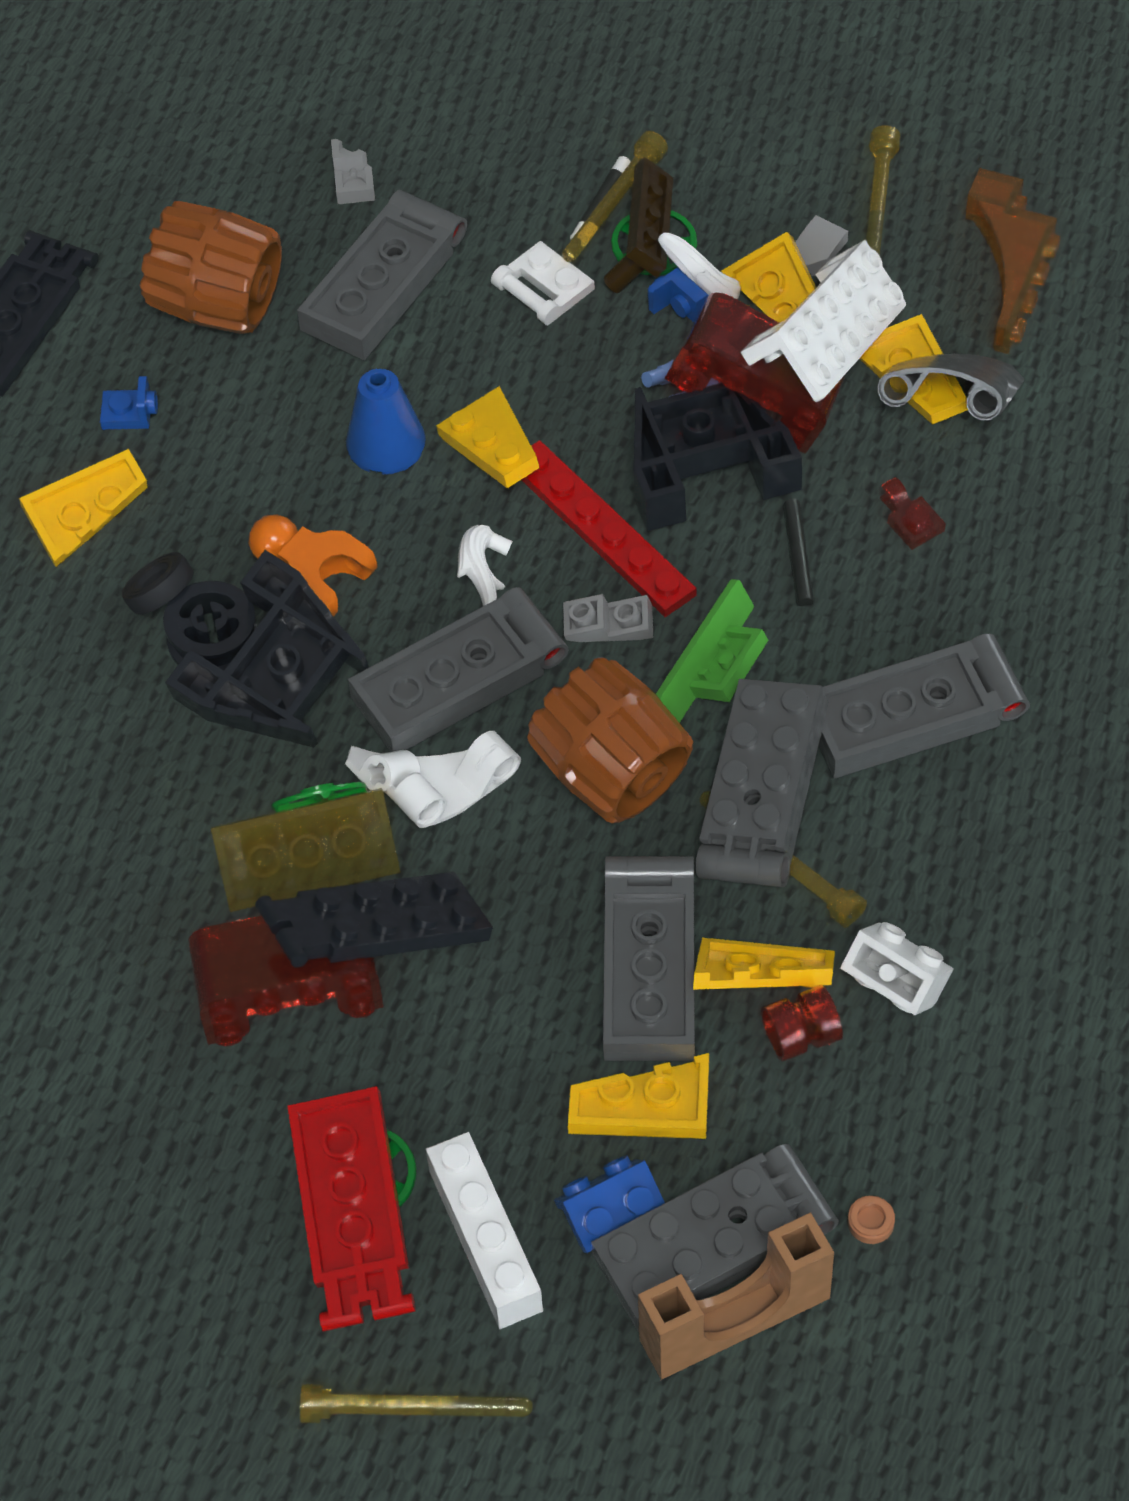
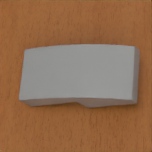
M600 594L563 602L564 637L567 641H626L653 638L652 603L648 595L608 603L604 595Z

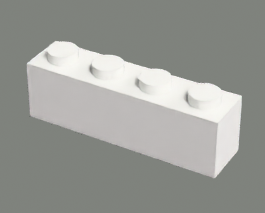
M464 1133L427 1148L426 1155L429 1172L499 1329L543 1312L541 1289L470 1133Z

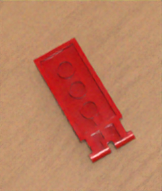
M375 1086L288 1105L313 1280L318 1288L324 1287L328 1311L319 1313L322 1331L364 1323L362 1307L371 1305L374 1320L416 1312L413 1294L404 1295L400 1270L408 1269L409 1263L380 1090Z

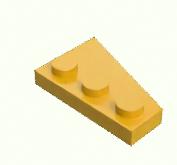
M788 232L721 270L723 274L738 280L741 291L776 325L786 320L816 289V285L793 237Z
M920 314L886 328L859 359L881 378L893 365L919 357L943 354L923 315ZM929 373L917 392L907 402L932 425L968 410L967 397L955 376L944 373ZM890 378L891 388L895 392L906 393L908 391V386L902 378Z
M500 386L436 425L439 436L447 444L506 488L539 469L536 454Z
M127 449L19 498L43 547L54 566L57 567L145 491L148 486L144 474L130 450Z
M702 937L694 972L693 990L788 986L814 988L821 985H832L835 951Z
M709 1053L694 1056V1062L671 1067L670 1062L655 1065L652 1072L629 1077L621 1073L571 1085L568 1134L706 1139Z

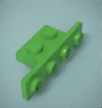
M731 579L656 693L661 702L679 723L695 698L730 702L736 692L739 679L746 677L769 641L763 629L742 627L752 612L754 605L740 580Z

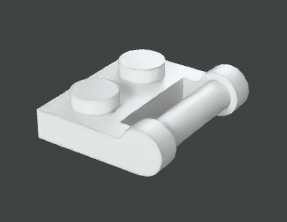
M539 241L508 266H499L491 277V283L501 291L506 289L535 311L537 319L547 326L595 289L594 280L542 241ZM521 276L524 277L531 284H533L535 287H537L539 290H541L543 293H545L547 296L553 299V301L544 300L537 293H535L533 290H531L529 287H527L525 284L519 281L518 278Z

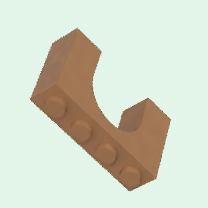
M810 1212L768 1232L767 1255L763 1263L749 1277L723 1293L710 1298L696 1300L683 1275L680 1274L638 1294L639 1340L661 1380L830 1299L834 1251L812 1213Z

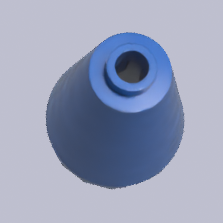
M386 369L370 370L360 378L346 437L347 451L351 460L361 469L368 472L372 470L382 472V474H394L406 470L416 463L422 455L426 439L424 429L397 376Z

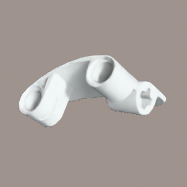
M488 731L480 735L468 750L443 755L416 757L408 750L376 753L351 746L345 765L362 782H365L371 791L375 793L385 792L419 828H425L462 813L511 778L521 764V757L495 731Z

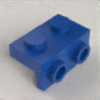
M628 1155L617 1158L603 1166L605 1174L589 1181L587 1176L578 1178L563 1186L564 1195L554 1199L557 1208L564 1211L584 1253L592 1251V1241L665 1203L645 1160L633 1159L630 1161Z

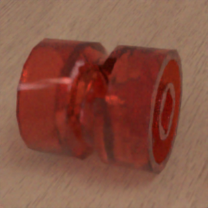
M822 985L798 993L793 1003L784 998L761 1008L766 1034L778 1059L782 1062L807 1053L808 1045L810 1044L818 1049L843 1039L842 1025L836 1006L829 992Z

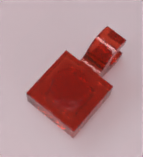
M894 477L882 484V488L886 493L880 496V500L892 511L888 515L887 523L911 550L945 531L946 523L925 499L920 496L911 501L904 485L898 478Z

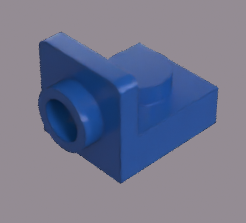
M678 267L667 275L658 277L649 286V311L653 314L671 304L678 316L681 318L687 316L695 325L709 318L708 294Z
M139 376L138 390L103 391L100 417L102 430L149 429L150 414H157L158 397L156 390L150 391L147 376Z

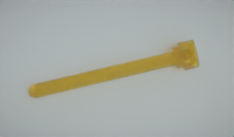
M886 125L878 126L871 131L869 143L870 151L875 157L866 241L870 248L875 250L879 256L890 160L898 153L901 138L900 132L896 128Z
M646 131L635 143V157L563 250L562 257L566 262L576 260L633 185L635 165L643 157L657 164L666 154L668 145L661 135L653 131Z
M711 791L703 792L699 798L700 804L706 809ZM792 856L790 875L827 903V909L831 911L830 917L844 928H848L864 913L867 900L852 889H837L796 856Z
M302 1384L300 1398L301 1423H321V1419H330L331 1414L525 1417L533 1410L531 1400L526 1397L332 1394L331 1389H322V1384Z

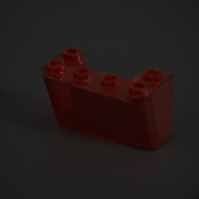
M717 292L710 294L700 308L664 379L675 384L676 387L685 392L702 391L706 388L711 378L716 379L728 389L738 391L758 402L763 408L780 414L782 416L780 421L789 428L799 452L806 454L825 427L846 374L824 399L815 402L784 354L769 363H766L763 358L749 366L740 352L755 336L779 324V322L732 296Z
M261 915L201 928L192 933L188 939L199 1013L208 1045L217 1043L220 1046H231L239 1043L250 1030L248 1016L255 1014L267 1016L288 1007L298 1005L315 1006L321 1004L326 999L335 997L339 1010L354 1018L369 1016L375 1009L384 1007L374 957H360L330 963L327 957L309 959L303 966L293 967L276 941V935L272 934Z

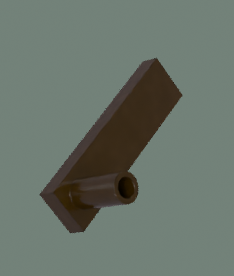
M643 157L635 165L627 253L604 276L606 285L615 293L622 292L642 271L646 270L653 276L658 277L667 266V254L660 246L658 238L663 233H669L674 177L646 157Z

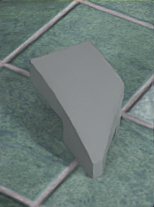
M331 139L337 203L347 204L375 201L372 167L367 164L366 152L360 149L351 152L343 148L342 141Z
M817 215L810 221L795 243L811 276H816L815 274L822 266L835 257L848 242V230Z

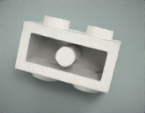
M879 922L859 930L840 969L853 976L861 985L873 989L890 999L896 1007L905 1012L917 1015L932 1008L954 969L943 962V956L930 947L922 945L918 947L905 938L906 934L903 930L887 922Z

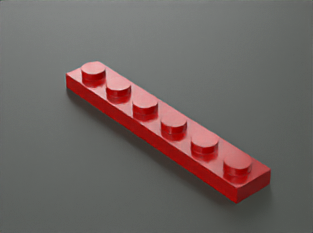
M539 440L531 445L536 454L539 469L521 480L642 596L648 595L654 608L664 617H667L697 596V588L543 442Z

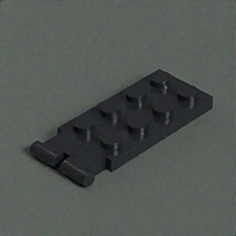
M29 230L24 239L26 246L19 256L11 254L0 269L1 397L4 396L79 290L80 283L78 278L87 266L91 268L96 266L98 262L97 253L66 243L60 250V240Z
M455 872L298 891L296 898L275 901L266 895L260 897L255 903V907L272 934L276 935V941L293 967H301L309 959L327 957L330 963L484 942L489 941L493 926Z

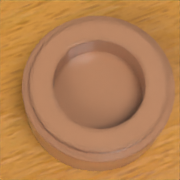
M865 1196L859 1198L851 1205L848 1213V1228L857 1240L867 1244H877L885 1241L892 1234L895 1224V1213L886 1200L877 1196Z

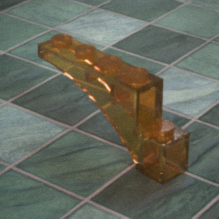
M979 168L968 194L965 219L972 220L979 228L991 249L998 267L1002 286L1003 307L996 326L994 350L1009 354L1013 342L1021 343L1027 325V320L1023 319L1025 313L1032 314L1038 298V291H1035L1036 285L1044 286L1050 263H1046L1048 257L1055 258L1061 236L1055 234L1057 218L1025 210L1027 196L1022 195L1024 179Z

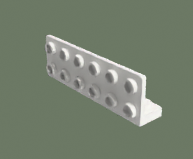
M866 240L831 258L815 274L821 283L786 320L755 336L740 352L749 366L763 358L766 363H769L784 354L813 400L818 402L825 398L906 306L902 290L895 282H892L882 266L880 256L875 250L870 248Z

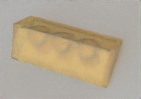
M382 788L211 827L230 912L254 907L256 901L266 895L270 896L273 901L296 897L298 891L345 886L401 873Z

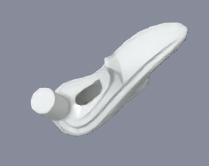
M663 233L659 236L658 241L662 249L682 272L708 294V302L711 306L727 308L736 304L741 291L738 280L716 269L684 239L671 233Z
M475 525L469 528L461 539L458 552L457 577L460 578L467 575L471 579L480 595L483 606L497 599L496 590H503L505 588V585L489 569L485 558V550L488 547L506 556L513 541L494 533L489 526Z

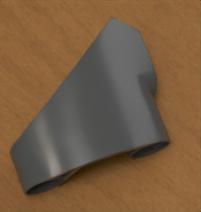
M938 354L919 357L893 365L881 377L878 383V395L885 404L891 407H900L913 397L929 373H944L958 376L973 382V385L967 392V408L969 413L976 419L988 421L997 415H1001L1025 379L1011 364L994 358L970 354ZM890 378H902L908 386V391L906 393L895 392L891 388Z

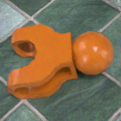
M275 514L263 516L256 521L249 534L248 544L257 559L266 550L298 570L308 582L310 588L330 610L333 617L338 613V598L335 591L324 580L332 574L338 573L352 574L362 580H366L377 569V561L373 551L345 531L329 530L317 533L303 526L298 531L296 525L289 518Z

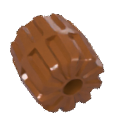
M174 201L172 206H166L160 214V226L153 227L149 239L152 243L150 252L143 255L141 270L144 276L140 281L141 295L145 298L146 303L151 307L193 324L238 334L253 332L265 316L277 286L282 261L280 235L270 227L230 211L183 201Z
M604 657L595 658L584 671L579 666L569 673V681L562 687L554 686L544 697L545 707L536 710L528 724V742L553 774L570 792L610 823H620L633 818L657 801L680 776L693 750L691 736L661 702L658 696L617 661H609Z

